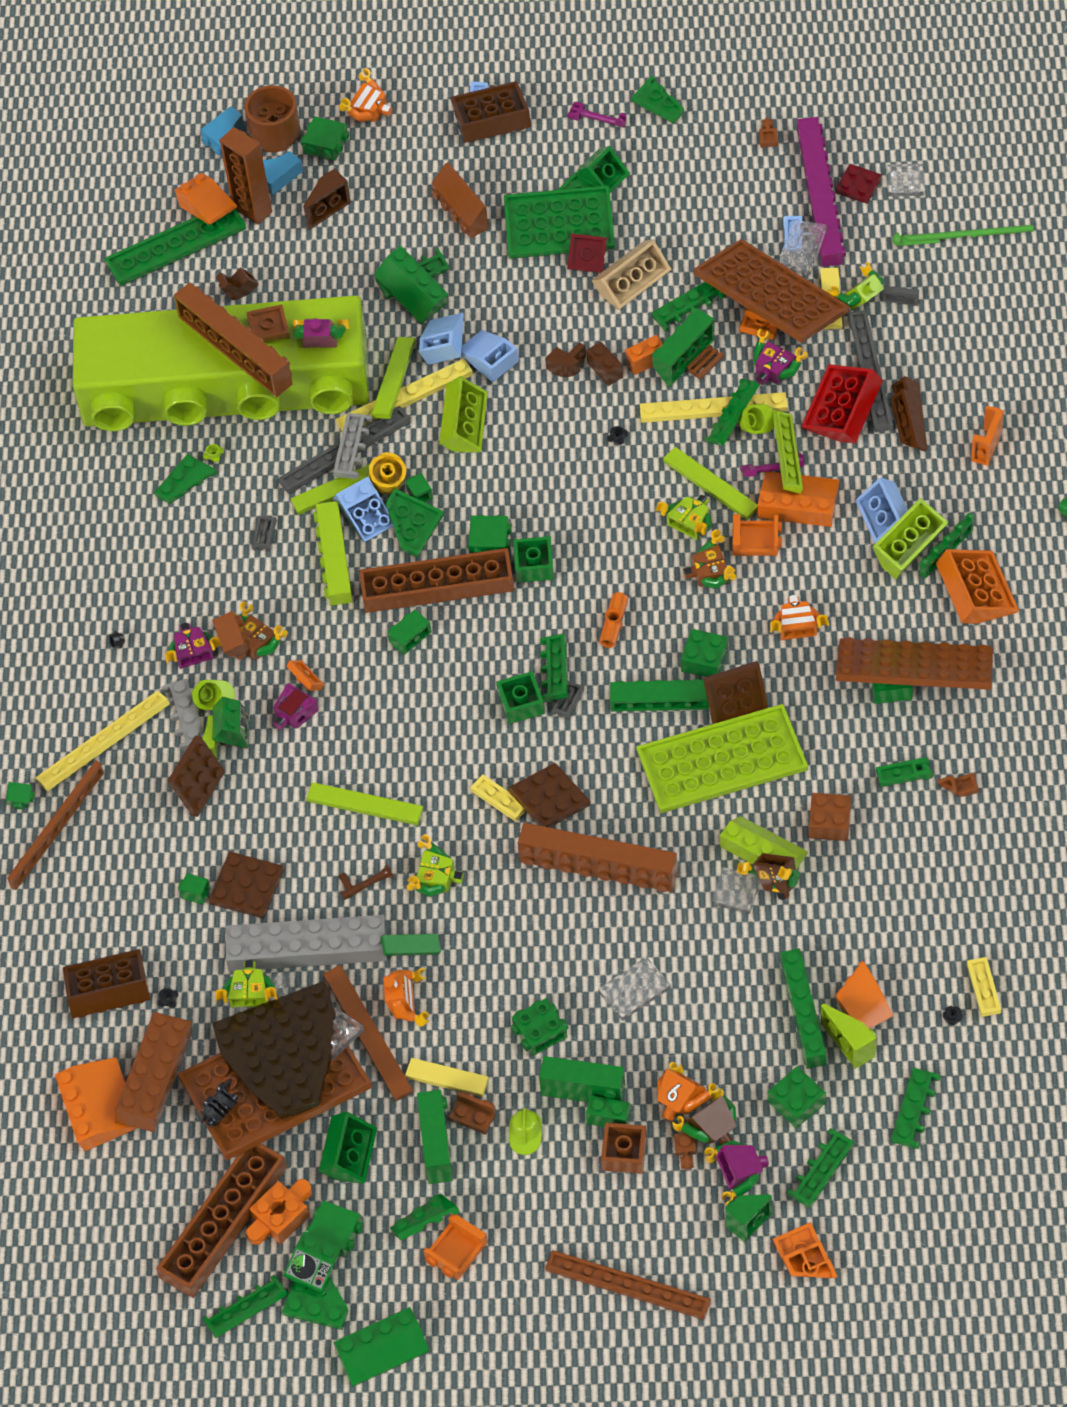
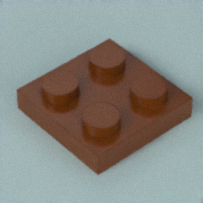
M282 304L247 312L252 333L260 336L264 342L290 337Z

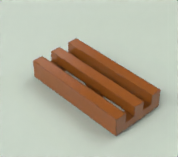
M709 345L686 367L687 371L701 380L724 358V353H719L718 349H713V346ZM702 367H705L700 373H697Z

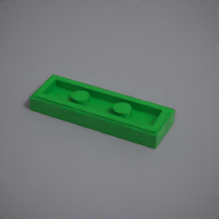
M438 934L382 935L380 937L384 956L439 955L441 953Z

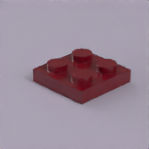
M849 164L835 188V193L868 204L882 180V174Z
M571 233L567 270L602 273L607 237Z

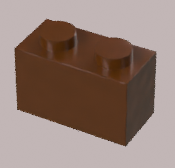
M602 342L586 350L587 364L607 386L623 378L622 364Z

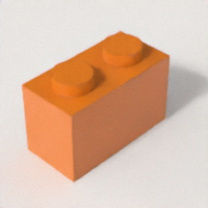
M657 335L625 350L626 364L634 375L653 367L652 354L655 349L663 345Z

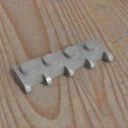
M347 413L333 470L334 477L359 478V473L354 471L355 465L362 464V459L357 458L358 450H365L366 445L360 443L362 435H369V429L364 428L365 422H372V416Z
M183 679L162 686L163 692L171 691L172 698L168 699L170 703L168 706L175 705L177 713L170 716L171 720H180L182 727L177 729L175 734L178 737L183 735L186 742L179 745L180 750H186L195 735L202 738L204 735L188 680Z

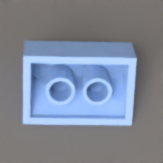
M881 477L855 500L875 544L908 511L896 483Z

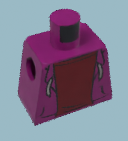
M288 683L274 704L273 708L277 719L273 724L279 730H282L287 724L293 728H299L319 711L317 700Z

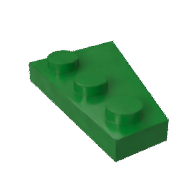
M187 454L154 492L155 496L171 504L187 494L188 490L195 485L199 486L204 483L203 480L217 475V470Z
M440 1193L431 1197L424 1205L415 1208L405 1218L397 1220L390 1227V1230L399 1240H403L424 1230L426 1224L433 1222L437 1224L443 1221V1216L451 1212L453 1215H456L460 1211L454 1203Z

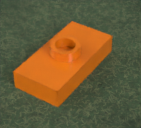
M290 660L286 667L297 677V681L303 684L309 691L321 690L325 684L302 660Z

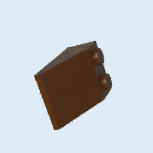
M335 168L325 173L319 179L303 205L308 230L351 203L348 181Z

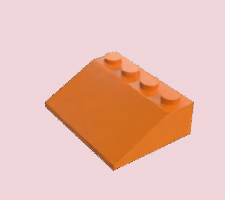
M768 471L765 473L760 490L758 519L774 520V515H778V521L832 527L840 479L801 475L803 490L800 494L784 490L781 473Z
M946 549L936 562L961 623L978 624L1018 613L1017 604L993 551Z
M116 1057L75 1065L55 1074L77 1143L85 1152L137 1129L116 1123L115 1108L126 1083Z

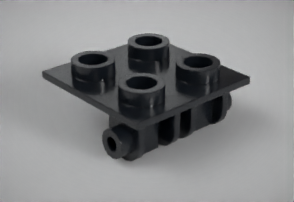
M231 1078L226 1083L222 1082L216 1089L217 1093L213 1097L209 1096L203 1103L204 1108L201 1111V1123L207 1120L206 1124L209 1127L217 1126L226 1116L225 1113L228 1114L238 1103V1096L234 1093L232 1095L229 1094Z

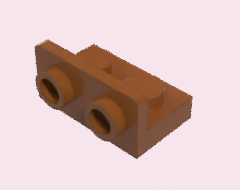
M458 1092L456 1095L457 1101L449 1115V1121L486 1135L496 1116L495 1106L492 1102L479 1100L470 1093Z

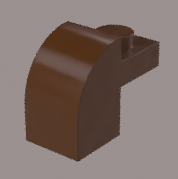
M241 267L231 277L221 272L216 276L219 287L231 300H238L249 295L259 285L252 273Z
M579 342L569 353L556 347L545 358L546 369L560 377H571L580 372L579 363H582L586 358L585 345Z

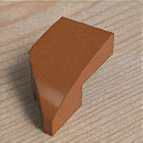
M974 773L954 778L951 775L937 780L941 787L959 797L979 793Z

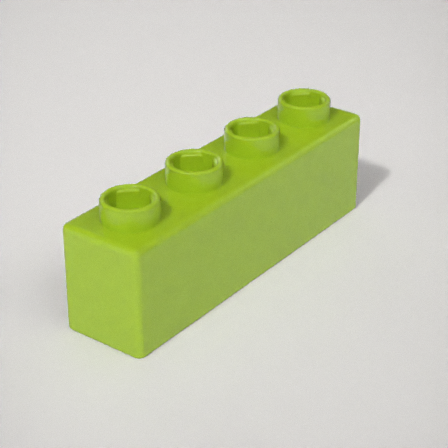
M354 295L223 306L228 314L235 316L244 327L250 328L247 312L282 304L290 337L265 342V344L269 347L272 346L281 357L284 356L288 359L293 385L277 398L178 317L177 310L77 317L73 320V390L82 423L87 427L96 426L105 431H121L130 427L132 423L169 420L173 424L190 426L198 424L205 417L242 415L252 420H264L275 416L277 412L315 409L324 414H338L348 410L351 406L366 405L369 402L368 352L361 298ZM293 319H330L336 326H338V319H348L349 329L338 339L337 347L303 348V338L296 339L294 336Z

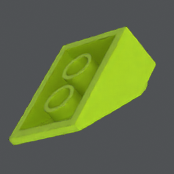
M825 1003L822 1004L821 1025L852 1066L856 1069L875 1058L877 1048L875 1032L871 1028L868 1029L863 1022Z

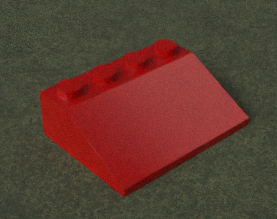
M828 364L801 428L839 442L856 444L883 380L873 369Z

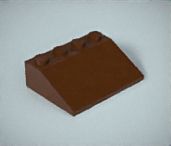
M517 81L450 97L464 143L531 127L529 109Z
M140 949L63 967L67 1001L72 1019L151 1000Z

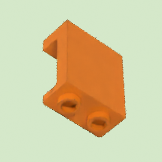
M986 406L984 430L988 432L986 437L974 434L971 462L989 466L1002 434L1004 410Z
M733 514V556H778V548H782V537H778V533H782V522H778V515H774L773 521H741L740 514Z
M451 1214L448 1218V1226L430 1249L425 1248L423 1252L425 1261L430 1266H437L442 1269L443 1274L447 1277H454L459 1280L486 1246L488 1240L486 1233L457 1214Z

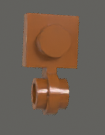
M766 117L762 120V129H759L761 148L778 146L777 128H773L772 119Z
M686 1133L674 1134L676 1156H680L681 1169L690 1170V1168H694L693 1155L696 1154L695 1139Z

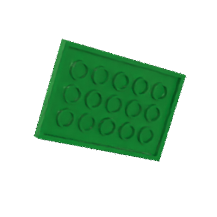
M609 185L504 195L509 259L569 254L571 233L607 237L606 250L615 249Z

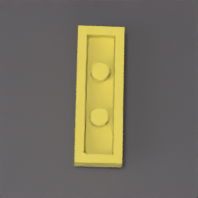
M483 774L470 787L472 793L515 822L526 812L507 790Z
M987 957L968 960L967 968L981 1017L1000 1014L1001 1007Z

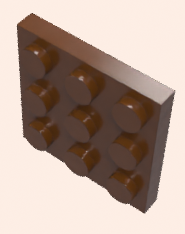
M758 661L702 678L712 724L768 708Z
M195 735L167 782L190 814L198 817L223 777L225 770L203 738Z
M556 763L510 786L508 791L539 826L549 828L589 807L591 803L587 796Z
M229 851L208 900L209 904L264 919L285 868L283 865Z

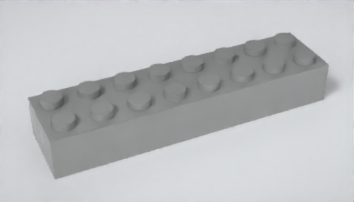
M384 915L228 925L226 926V963L229 972H234L235 970L244 969V962L247 960L255 961L256 969L262 970L387 961V956L383 955L380 939L382 935H387Z

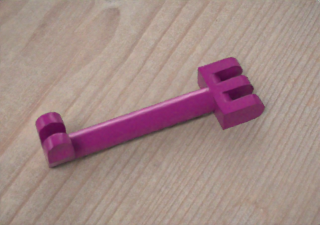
M574 102L570 112L567 114V117L579 121L580 117L583 116L625 128L627 121L625 113H620L617 119L584 110L585 104L580 102Z
M798 451L799 465L804 467V456ZM780 462L758 466L747 464L740 467V471L746 477L757 476V473L781 470Z

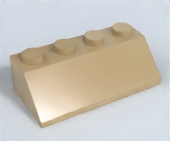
M645 240L600 273L592 282L599 294L619 310L672 269L655 241Z

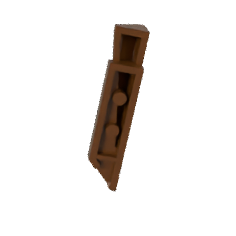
M904 376L891 385L895 395L890 398L902 444L925 452L928 448L919 383Z

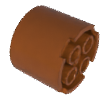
M268 85L254 90L247 97L244 109L249 136L252 139L258 140L265 152L273 153L289 149V146L298 140L301 134L298 109L293 93L282 86Z

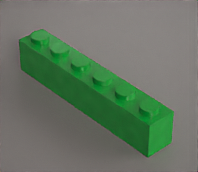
M700 679L610 682L611 712L709 710L704 683Z
M800 948L780 952V964L806 1069L827 1065V1054Z

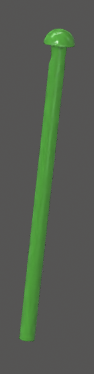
M1023 225L901 236L898 232L893 235L892 241L896 246L940 243V239L960 238L971 235V238H975L977 236L1034 232V226Z

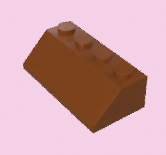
M449 162L445 163L432 182V196L435 200H439L444 211L450 213L452 220L460 225L461 231L470 238H473L489 229L486 206Z

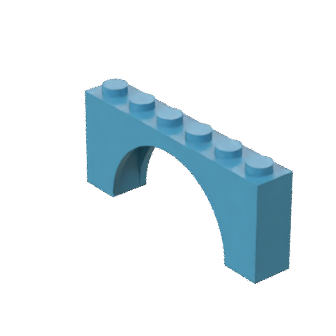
M231 106L200 130L203 144L211 147L217 155L222 156L219 139L233 127L238 130L244 127L242 114ZM290 151L280 157L263 160L269 193L272 195L303 172L301 159Z

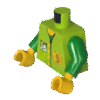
M865 262L866 267L859 266L862 274L868 277L846 293L839 294L837 286H832V291L827 290V292L850 306L851 310L866 303L884 289L883 277L875 270H872L869 262Z
M700 495L697 500L688 496L672 504L658 502L655 511H661L662 516L667 514L668 526L695 540L699 539L701 533L705 536V533L712 528V517L709 514V507L706 506L709 500L704 495Z
M422 835L421 839L425 843L419 841L417 845L419 848L426 847L427 850L423 852L417 877L411 876L407 879L408 882H411L407 885V889L409 891L416 889L419 893L433 897L441 893H447L451 882L462 884L464 872L454 871V860L434 843H431L429 835Z
M252 960L245 961L244 969L235 970L233 976L229 977L222 989L215 991V1002L223 999L224 1003H227L228 997L231 1008L256 1007L267 1003L271 997H274L275 1000L278 999L276 986L269 976L263 974L262 969H256V962Z

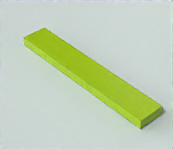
M397 337L372 411L373 418L391 419L416 343L415 338Z
M775 410L773 420L783 489L801 494L803 485L792 414Z
M674 447L663 458L664 463L729 509L740 514L745 520H748L758 511V504L677 447Z
M370 464L355 470V472L359 473L358 479L339 477L290 498L297 514L301 515L315 509L316 504L333 501L337 493L368 477Z
M312 782L306 798L307 802L417 826L424 810L421 805Z

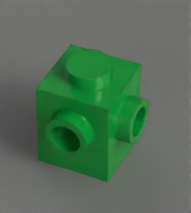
M8 782L5 805H11L14 809L19 810L28 808L29 802L33 803L35 791H31L32 785Z

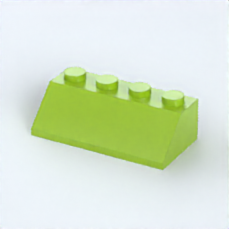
M462 376L446 384L439 444L453 452L479 453L482 448L488 392Z
M920 498L872 547L881 567L894 579H897L943 532L949 522Z
M742 816L731 820L720 834L721 848L751 864L762 853L794 857L797 870L808 854L807 850Z

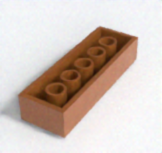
M233 127L219 139L230 197L237 205L236 210L259 225L272 213L261 145L258 140L252 139L244 131Z
M153 1012L115 1108L116 1123L155 1133L192 1037V1021Z

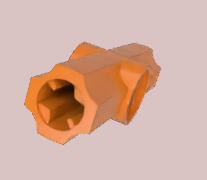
M621 592L612 594L609 608L605 613V622L599 643L606 648L616 646L619 632L623 627V617L628 603V596Z

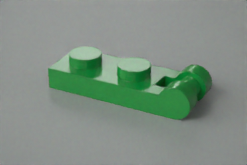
M923 757L876 767L880 788L933 778L932 769L929 768V758Z

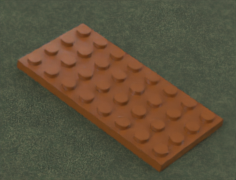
M743 239L738 240L694 268L693 272L698 278L801 343L847 314L850 308L844 302Z
M851 637L840 638L836 681L992 690L993 647L987 645L970 646L968 644L951 645L949 643L933 644L926 641L915 643L908 640L897 642L889 639L879 641L870 638L863 640Z

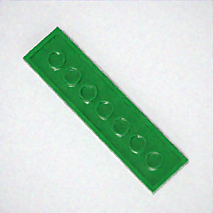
M236 209L210 225L194 217L107 256L104 260L119 286H122L246 229V224Z

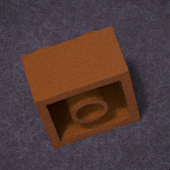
M812 793L809 838L848 841L851 795Z
M605 1123L601 1155L602 1171L643 1174L647 1142L646 1126Z

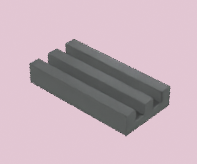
M883 285V302L918 306L919 290Z
M258 516L251 545L252 550H256V548H259L261 551L263 549L271 550L277 522L276 517ZM262 521H265L260 543H257ZM269 521H271L267 543L265 544Z
M568 681V689L569 687H572L561 710L558 708L563 699H557L551 710V714H558L559 717L564 716L567 720L570 719L585 690L584 686ZM578 689V691H577V693H576V695H575V697H574L572 703L570 704V706H569V708H568V710H567V712H566V709H567V707H568V705H569L571 699L573 698V696H574L576 690Z

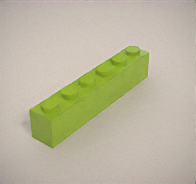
M338 501L316 504L317 511L313 512L315 523L319 524V527H315L317 538L321 539V542L317 543L319 553H323V557H320L321 568H325V572L322 573L323 584L327 583V588H324L325 599L330 600V606L352 603Z

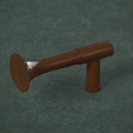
M386 862L384 868L379 873L352 886L346 873H341L338 876L346 889L341 892L344 900L382 879L393 878L395 880Z

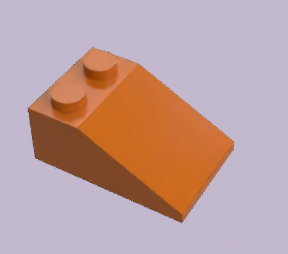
M203 173L197 174L194 178L181 184L180 187L174 190L179 206L209 225L237 208V205L218 184Z

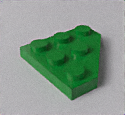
M394 489L386 502L393 528L401 550L418 558L444 516V511L400 490Z
M330 1277L322 1293L292 1281L282 1310L283 1316L343 1330L349 1312L347 1305Z

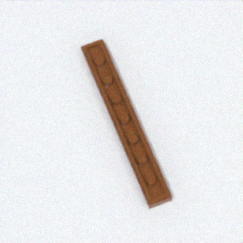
M95 760L9 874L7 879L11 888L15 890L19 888L103 776L104 771L100 762Z
M339 965L323 973L324 979L395 1102L412 1094V1087L342 966Z
M552 1250L545 1267L547 1272L705 1320L711 1303L710 1298Z

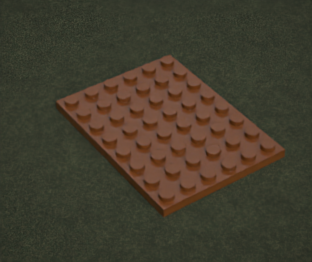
M334 1022V1036L331 1039L333 1046L331 1066L324 1080L326 1085L322 1092L321 1104L285 1119H280L273 1110L267 1108L264 1102L260 1099L258 1100L250 1092L220 1053L177 1074L201 1118V1111L204 1108L203 1103L205 1100L217 1093L216 1089L222 1082L226 1083L230 1078L232 1079L229 1094H236L239 1098L237 1100L238 1103L228 1114L225 1113L226 1116L217 1126L211 1128L206 1124L207 1120L204 1121L226 1161L373 1088L370 1079Z

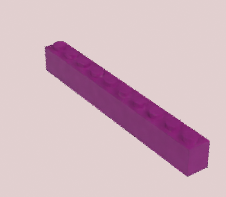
M818 117L797 119V134L821 267L842 265L843 257H846L845 246L841 245L843 243V234L839 232V229H841L840 218H836L838 207L834 205V202H836L835 191H831L833 180L832 177L829 178V174H831L830 164H826L828 153L827 150H824V147H826L825 137H821L823 126L822 123L819 124Z

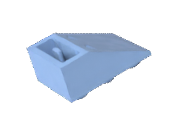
M463 313L429 321L420 337L419 353L428 365L461 357Z
M484 330L478 332L463 344L461 348V357L492 382L519 362L517 347L507 339Z
M369 477L337 493L333 498L334 501H338L341 513L364 542L393 527L388 510Z

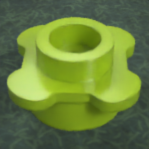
M210 444L206 447V453L203 454V458L219 462L224 449L217 444Z

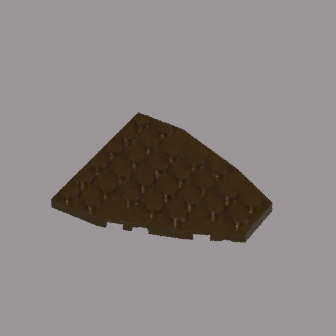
M325 980L212 1023L223 1059L228 1062L232 1070L237 1073L250 1092L258 1100L260 1099L264 1102L267 1108L273 1110L280 1119H285L321 1104L322 1092L326 1085L324 1080L331 1066L333 1047L331 1039L334 1036L333 1020L336 1019V1013Z

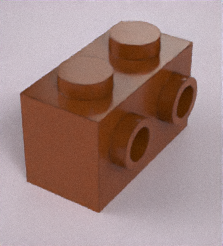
M231 611L212 620L223 652L229 658L250 650L248 643L250 642V637L246 631L244 632L242 626L245 624L240 615Z

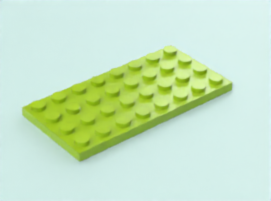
M783 704L636 746V751L660 814L808 771V764Z

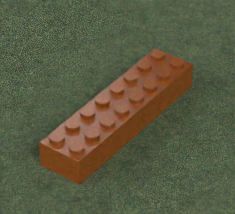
M189 282L174 294L178 317L276 398L293 385L288 359L284 356L281 357L272 346L269 347L265 344L260 336L254 335L249 327H244L235 316L228 314L223 306L217 305L211 296H206L198 286L195 287Z
M508 548L359 570L365 613L514 591Z
M524 822L517 842L520 862L526 865H538L545 869L553 868L565 873L573 872L585 877L593 876L605 881L613 880L621 884L653 888L660 892H673L678 874L677 853Z
M259 1144L239 1154L157 1266L156 1270L159 1278L194 1298L251 1219L249 1208L277 1183L287 1169L285 1157L263 1144Z

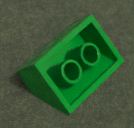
M347 1111L331 1116L318 1172L334 1180L364 1184L377 1127Z

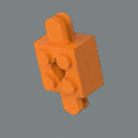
M299 1179L289 1189L278 1181L249 1208L251 1218L254 1220L246 1229L250 1243L259 1245L270 1235L281 1245L310 1217L308 1207L304 1204L312 1195L311 1185L307 1180Z

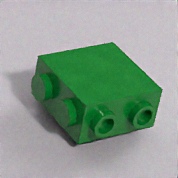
M314 116L312 122L308 123L306 134L301 138L303 153L336 161L338 155H341L345 141L347 142L349 139L347 124Z
M471 515L468 543L469 554L504 548L511 550V539H508V535H512V524L509 523L508 516Z
M547 998L535 1001L530 1007L525 1010H519L512 1016L511 1029L516 1036H520L524 1050L526 1052L529 1050L532 1056L568 1038L567 1029L569 1027L564 1018H559L557 1015L559 1012L555 1004H550Z
M323 1200L321 1205L316 1207L312 1224L307 1225L305 1232L342 1248L339 1256L346 1258L348 1252L351 1253L354 1248L356 1235L362 1232L364 1223L362 1222L361 1214Z

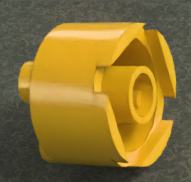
M385 452L371 461L368 477L378 493L392 494L394 489L400 490L404 485L406 466L398 455Z

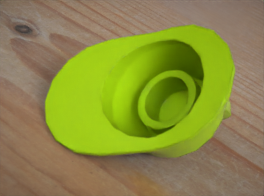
M766 404L746 406L737 424H739L744 432L750 434L771 432L774 429V410Z
M201 680L191 692L194 704L203 710H213L214 705L222 697L235 699L233 686L224 680Z
M525 1107L516 1112L510 1119L509 1143L513 1151L518 1154L529 1155L534 1153L541 1144L542 1121L537 1113L527 1110Z

